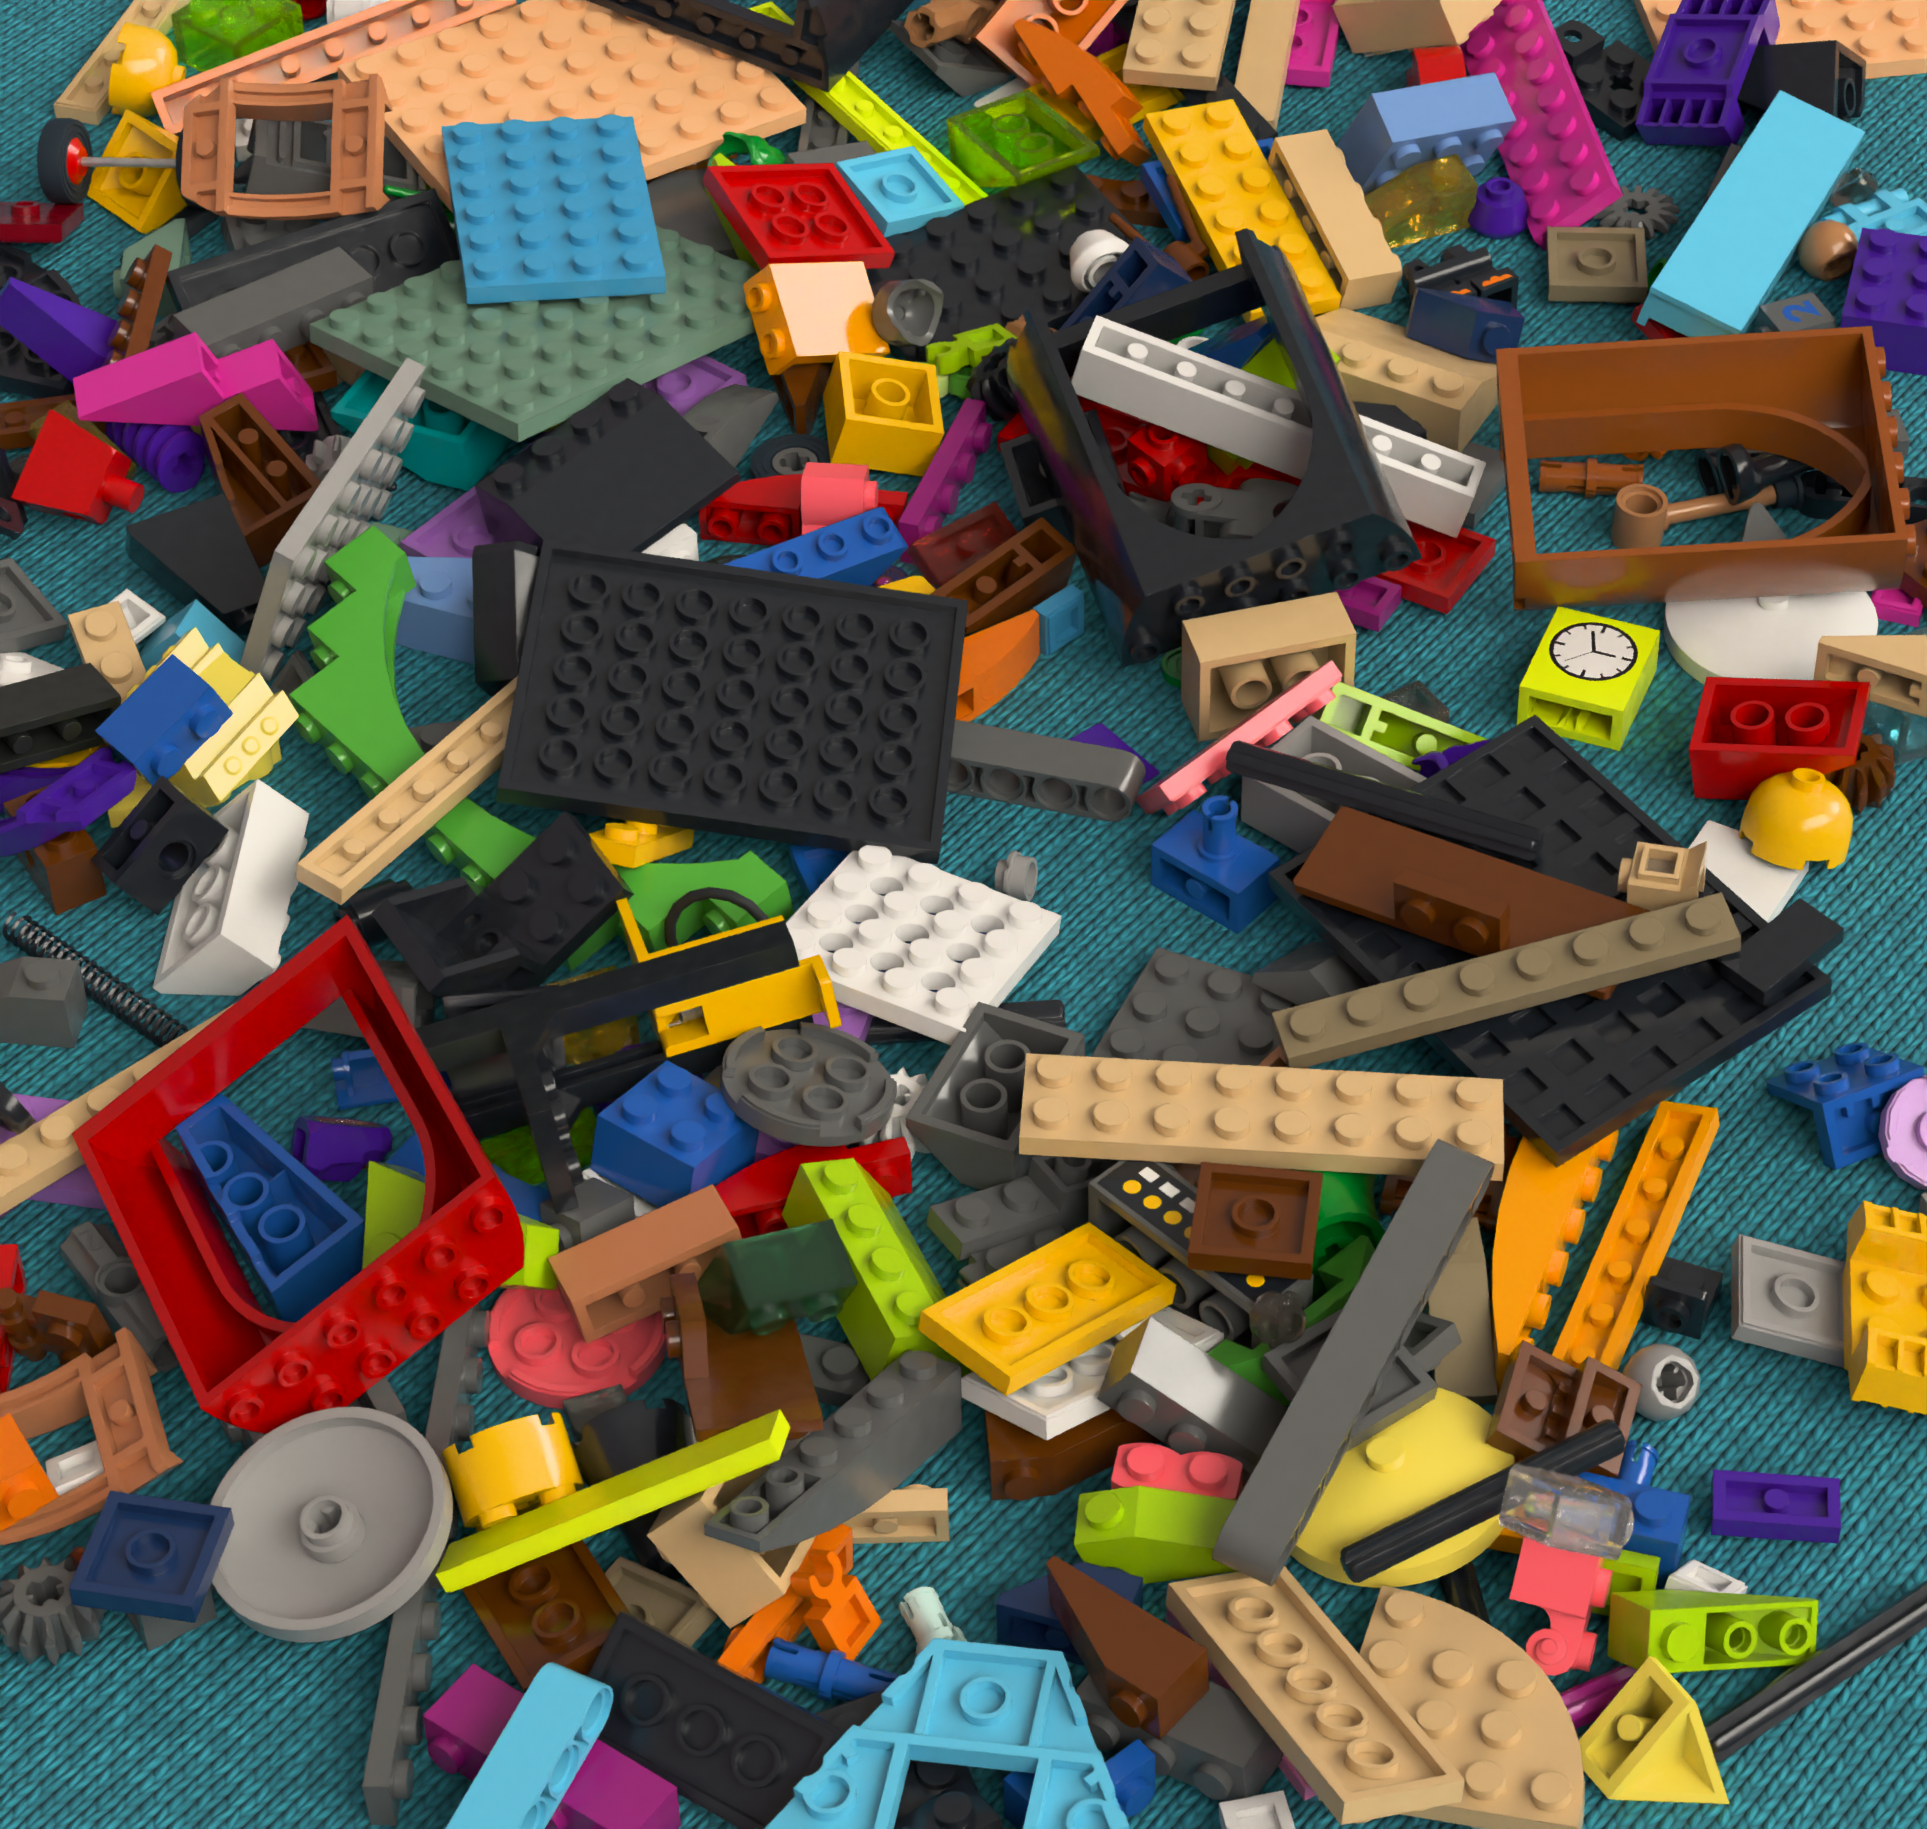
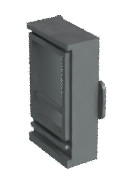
M253 119L247 145V151L253 154V160L245 194L283 195L330 191L332 122L324 120L272 121ZM384 134L383 187L391 185L419 192L425 191L426 182ZM385 194L390 199L389 202L401 199L400 197ZM344 216L320 218L319 220L331 221Z

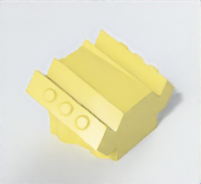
M194 627L186 632L174 646H170L162 654V659L145 672L144 678L137 685H133L128 690L121 704L171 654H174L206 681L221 697L234 714L221 726L215 735L210 737L182 765L175 775L168 779L207 808L224 803L231 796L233 790L247 781L260 779L270 773L273 765L282 760L279 738L299 715L283 690L273 695L260 672L254 674L252 671L246 670L231 659L223 651L219 643L209 648L197 628Z

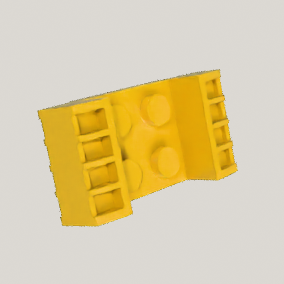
M1863 1200L1847 1224L1846 1262L1842 1276L1844 1369L1848 1370L1850 1397L1851 1400L1857 1402L1862 1400L1880 1404L1884 1408L1889 1406L1907 1410L1908 1413L1912 1414L1916 1412L1927 1415V1216L1922 1213H1911L1898 1210L1895 1207L1889 1208Z

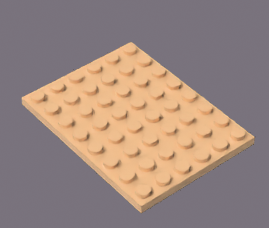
M528 0L514 7L486 14L479 19L462 25L446 28L441 32L405 42L338 66V79H343L346 83L367 80L370 74L378 73L382 77L393 110L392 112H385L384 134L430 188L436 189L438 197L452 213L442 146L441 126H452L461 122H474L477 124L504 123L512 119L530 122L550 121L558 117H569L572 119L600 118L609 114L621 117L633 116L647 181L710 158L715 149L724 141L723 134L725 132L760 136L763 139L806 123L807 108L772 71L586 0Z

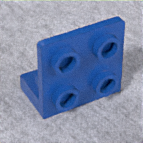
M1859 1042L1840 1046L1834 1050L1833 1057L1819 1062L1801 1061L1793 1063L1784 1068L1783 1075L1767 1080L1766 1084L1769 1094L1813 1110L1824 1165L1836 1170L1883 1152L1878 1137L1881 1112L1894 1092L1909 1081L1925 1076L1923 1066L1900 1059L1897 1054L1884 1053L1870 1048L1866 1043Z

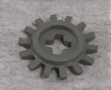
M1636 185L1634 192H1630L1626 186H1619L1623 196L1593 217V219H1603L1599 223V227L1644 228L1645 236L1650 240L1656 238L1655 233L1658 231L1664 234L1669 233L1670 227L1668 224L1677 225L1678 217L1674 214H1679V207L1673 204L1671 196L1666 194L1659 195V189L1651 188L1646 193H1641V185ZM1630 207L1635 209H1645L1644 214L1640 215L1637 212L1627 213V211Z

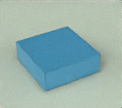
M1072 584L1033 608L1039 614L1040 652L1045 656L1055 652L1084 633V592Z

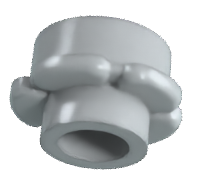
M1013 850L1009 853L1007 860L1000 859L995 870L994 881L996 891L1019 900L1031 901L1036 890L1038 877L1035 857L1022 856L1021 852Z

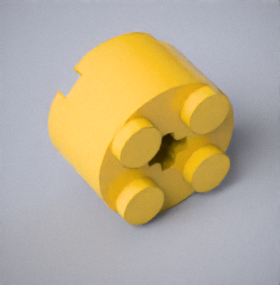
M551 1412L547 1425L542 1426L538 1414L522 1417L471 1435L470 1439L473 1448L459 1455L455 1443L441 1453L464 1526L476 1528L477 1532L578 1492L585 1486L562 1416L558 1412Z

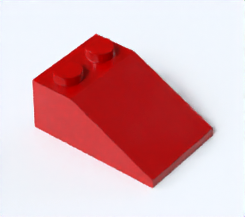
M1706 677L1689 746L1695 798L1749 800L1751 793L1761 782L1777 774L1793 772L1797 768H1810L1825 775L1854 765L1871 692L1870 682Z

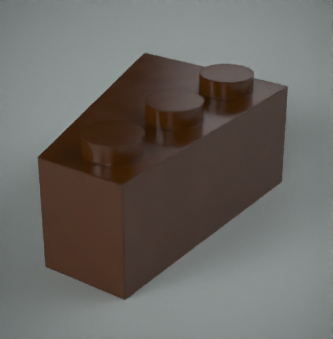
M241 392L200 415L199 421L206 457L219 495L225 494L258 567L261 568L271 562L274 550L312 497L321 481Z

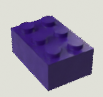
M1862 228L1840 328L1872 326L1875 347L1884 346L1886 370L1927 376V236L1898 233L1890 229Z

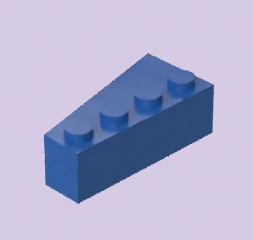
M222 1093L218 1094L175 1127L192 1172L278 1320L296 1323L362 1271L365 1220Z

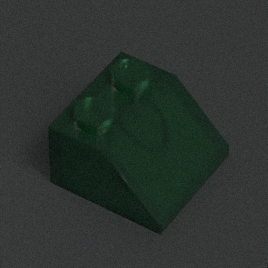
M829 1219L723 1243L697 1281L705 1316L728 1334L733 1335L753 1330L755 1335H766L781 1329L788 1321L808 1317L810 1322H821L834 1317L843 1310L844 1302L858 1285L834 1221Z

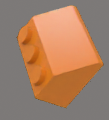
M1001 0L970 39L1007 71L1031 87L1041 82L1040 78L1044 76V73L1038 64L1033 65L1019 49L1018 43L1022 38L1013 26L1017 20L1023 19L1042 25L1059 33L1086 51L1128 0Z

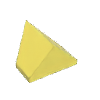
M1649 1656L1580 1738L1583 1771L1603 1794L1612 1800L1730 1804L1697 1703L1657 1658Z

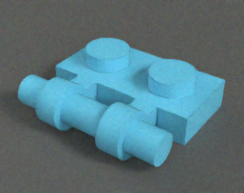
M1903 188L1890 192L1886 189L1876 191L1868 196L1867 201L1856 205L1852 203L1840 205L1833 209L1832 214L1820 219V221L1831 219L1846 224L1856 235L1858 243L1862 228L1890 229L1898 233L1927 236V203L1919 197L1909 201L1908 194Z

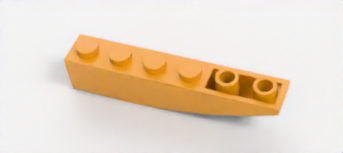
M1619 1129L1558 1168L1524 1135L1510 1165L1499 1206L1492 1256L1489 1304L1497 1393H1500L1512 1351L1522 1340L1534 1345V1339L1530 1338L1533 1328L1543 1330L1546 1324L1552 1296L1547 1293L1551 1285L1560 1287L1563 1282L1569 1259V1253L1565 1252L1568 1243L1577 1245L1580 1240L1586 1217V1210H1582L1585 1201L1594 1203L1603 1173V1170L1598 1167L1601 1160L1607 1162L1612 1160L1618 1141Z

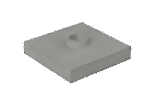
M1739 1234L1731 1247V1339L1844 1368L1842 1276L1845 1262Z

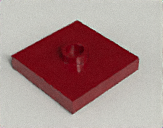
M0 202V242L61 243L84 220L83 203Z

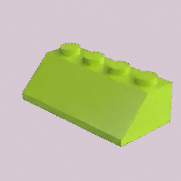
M854 1158L800 1164L782 1216L870 1380L872 1381L907 1350L926 1351L935 1355L936 1358L961 1365V1377L972 1373V1370L918 1331L921 1311L946 1298V1295L890 1194Z

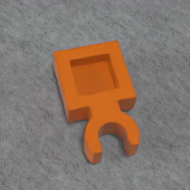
M811 1549L808 1556L814 1564L815 1576L811 1573L794 1572L790 1576L791 1585L796 1594L809 1598L812 1603V1607L803 1619L822 1652L830 1654L831 1650L835 1649L845 1652L846 1659L854 1661L878 1629L882 1620L856 1575L842 1574V1566L838 1556L829 1550Z

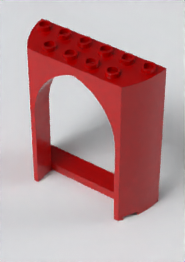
M348 915L344 916L72 1133L200 1408L217 1419L249 1431L268 1434L284 1423L305 1414L323 1409L347 1407L524 1267L523 1232L515 1206L360 931ZM342 996L419 1138L425 1165L423 1209L419 1225L299 1321L296 1323L286 1322L269 1317L262 1311L185 1155L168 1142L164 1136Z

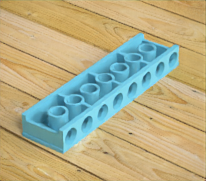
M1780 90L1652 284L1636 322L1645 326L1651 318L1687 337L1746 334L1759 312V306L1764 305L1797 252V247L1805 231L1815 223L1848 170L1865 131Z

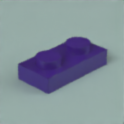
M1713 1470L1711 1481V1535L1839 1543L1841 1531L1840 1478Z

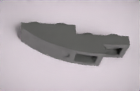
M733 384L705 397L692 407L683 418L736 468L775 407L779 397L777 392Z
M1041 1155L1032 1157L1027 1176L930 1206L926 1225L958 1261L969 1258L973 1253L1056 1225H1061L1069 1233L1089 1222L1088 1183L1120 1160Z

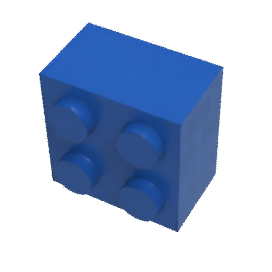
M665 1061L597 1115L590 1169L660 1208L711 1184L715 1187L725 1179L753 1164L759 1130L743 1121L726 1103L721 1089L691 1074L687 1070L669 1061Z

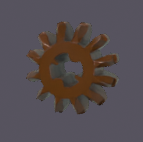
M1862 732L1855 764L1824 775L1826 780L1834 784L1845 795L1850 808L1857 814L1861 815L1865 806L1880 808L1885 796L1890 795L1896 777L1893 747L1882 744L1881 734L1865 735Z

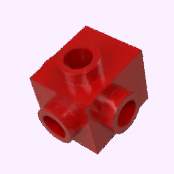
M1151 422L1139 425L1127 439V473H1129L1138 486L1150 489L1163 500L1168 498L1176 488L1192 483L1198 473L1207 467L1206 443Z

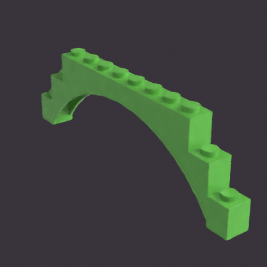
M374 525L324 561L331 580V584L328 585V591L337 605L307 627L314 646L310 655L320 671L289 694L293 707L299 715L293 724L300 735L311 745L319 742L325 748L332 764L342 774H347L351 771L358 778L361 788L371 800L425 755L409 731L401 714L397 698L394 663L397 628L405 595L417 585L406 553ZM468 797L464 798L422 835L426 839L427 847L441 864L447 866L449 863H452L460 870L461 877L484 888L537 839V837L526 834L494 817ZM751 850L741 858L704 863H646L636 868L612 864L634 893L628 902L648 954L668 948L665 942V919L673 903L689 891L707 887L733 890L752 900L768 918L782 915L784 921H786L795 914L787 881ZM716 899L697 901L682 911L676 923V938L679 945H681L704 925H706L712 935L756 923L757 921L746 910L729 901ZM617 911L563 963L570 971H573L618 934L627 944L619 912Z

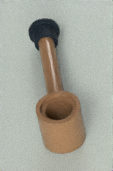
M1799 474L1788 477L1763 489L1751 499L1735 506L1729 504L1725 493L1668 504L1667 496L1660 489L1647 484H1631L1623 487L1617 493L1611 540L1619 549L1659 547L1663 540V533L1668 530L1670 524L1747 510L1756 502L1762 503L1763 506L1770 505L1772 509L1791 506L1794 511L1799 510L1804 504L1803 483Z

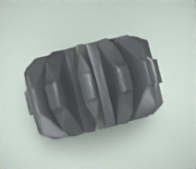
M44 1555L40 1567L30 1569L19 1564L17 1579L1 1581L0 1632L3 1643L9 1648L10 1653L21 1651L22 1656L25 1657L29 1665L41 1656L47 1655V1658L56 1666L60 1654L70 1652L81 1657L83 1641L99 1640V1631L101 1629L99 1622L105 1619L104 1612L106 1610L72 1605L68 1588L78 1566L71 1557L65 1559L57 1566H53Z

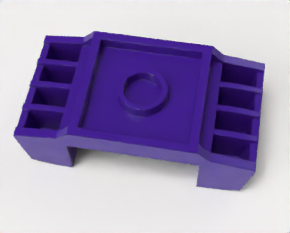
M1775 0L1681 1L1676 13L1670 14L1644 81V96L1635 125L1646 145L1675 144L1730 147L1731 143L1737 145L1746 126L1737 98L1756 46L1775 45L1778 37L1780 21Z

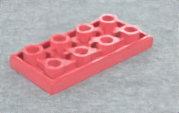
M1331 660L1303 676L1136 798L1137 803L1145 814L1149 813L1150 815L1163 809L1167 816H1170L1178 809H1183L1207 791L1202 781L1207 779L1209 784L1212 785L1222 777L1225 778L1231 774L1226 769V755L1234 741L1240 740L1257 746L1268 747L1293 729L1287 719L1291 717L1297 723L1332 701L1336 696L1330 688L1342 680V673Z

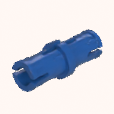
M776 1637L773 1641L764 1670V1677L791 1683L817 1692L818 1699L830 1703L834 1698L850 1702L887 1689L900 1676L894 1672L875 1669L846 1659V1653L832 1649L829 1654L800 1646Z

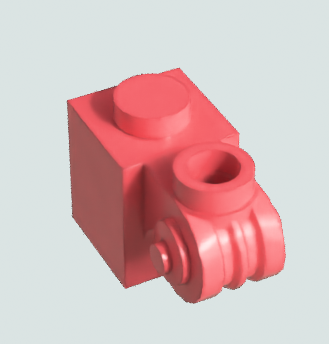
M1524 1535L1509 1599L1543 1608L1549 1615L1551 1622L1550 1628L1538 1630L1529 1637L1526 1644V1653L1546 1675H1561L1569 1672L1571 1669L1589 1672L1596 1649L1598 1634L1588 1632L1587 1626L1593 1606L1603 1609L1605 1607L1613 1571L1602 1568L1605 1558L1603 1554Z

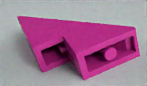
M193 332L73 378L78 418L82 421L200 426V415L242 392L275 430L313 432L319 429L312 389L273 339L217 359L198 334Z

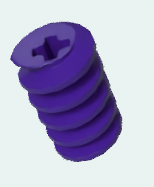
M107 422L105 435L108 439L115 443L122 452L126 453L132 461L136 462L142 470L148 472L165 490L173 493L185 492L195 487L202 477L206 454L202 436L194 432L190 426Z

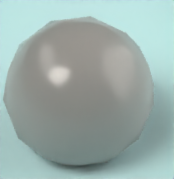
M1654 1343L1642 1348L1631 1356L1623 1369V1375L1642 1384L1635 1411L1652 1421L1668 1422L1683 1415L1691 1409L1699 1395L1700 1375L1694 1360L1682 1350L1672 1345Z

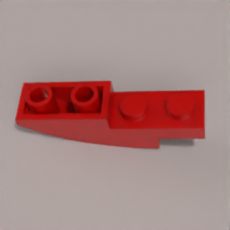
M802 474L770 476L736 483L699 510L701 539L774 546L801 536ZM878 490L877 507L885 509L899 531L898 522L908 505L907 492Z
M905 1137L847 1149L846 1145L825 1147L799 1144L751 1164L715 1186V1189L736 1222L745 1249L794 1238L782 1216V1212L799 1166L802 1163L854 1158L890 1194L891 1198L912 1193L911 1153Z

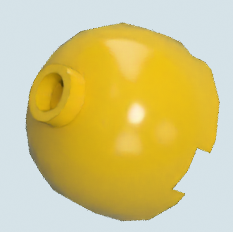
M126 22L122 26L117 40L118 43L126 44L125 50H121L117 64L112 63L108 104L113 106L111 113L114 115L123 116L127 109L143 118L158 114L150 92L186 79V67L178 65L177 50L168 37L156 29Z
M1797 768L1793 772L1772 776L1755 788L1744 810L1738 836L1740 839L1745 837L1753 842L1751 852L1772 864L1794 870H1803L1805 861L1826 860L1827 869H1832L1845 862L1853 832V815L1845 795L1834 784L1826 780L1822 773L1810 768Z

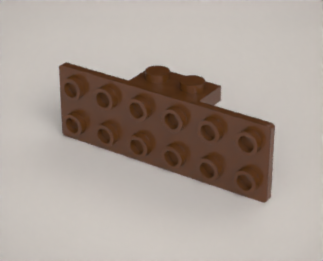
M1341 807L1293 880V887L1296 893L1479 957L1650 911L1349 807ZM1618 984L1585 992L1584 994L1601 1000H1608Z
M695 1272L670 1274L671 1296L660 1297L663 1334H666L668 1358H678L696 1441L703 1442L712 1436L778 1409H781L791 1427L786 1440L799 1439L806 1436L808 1432L822 1430V1412L783 1276L767 1275L729 1279L699 1293Z

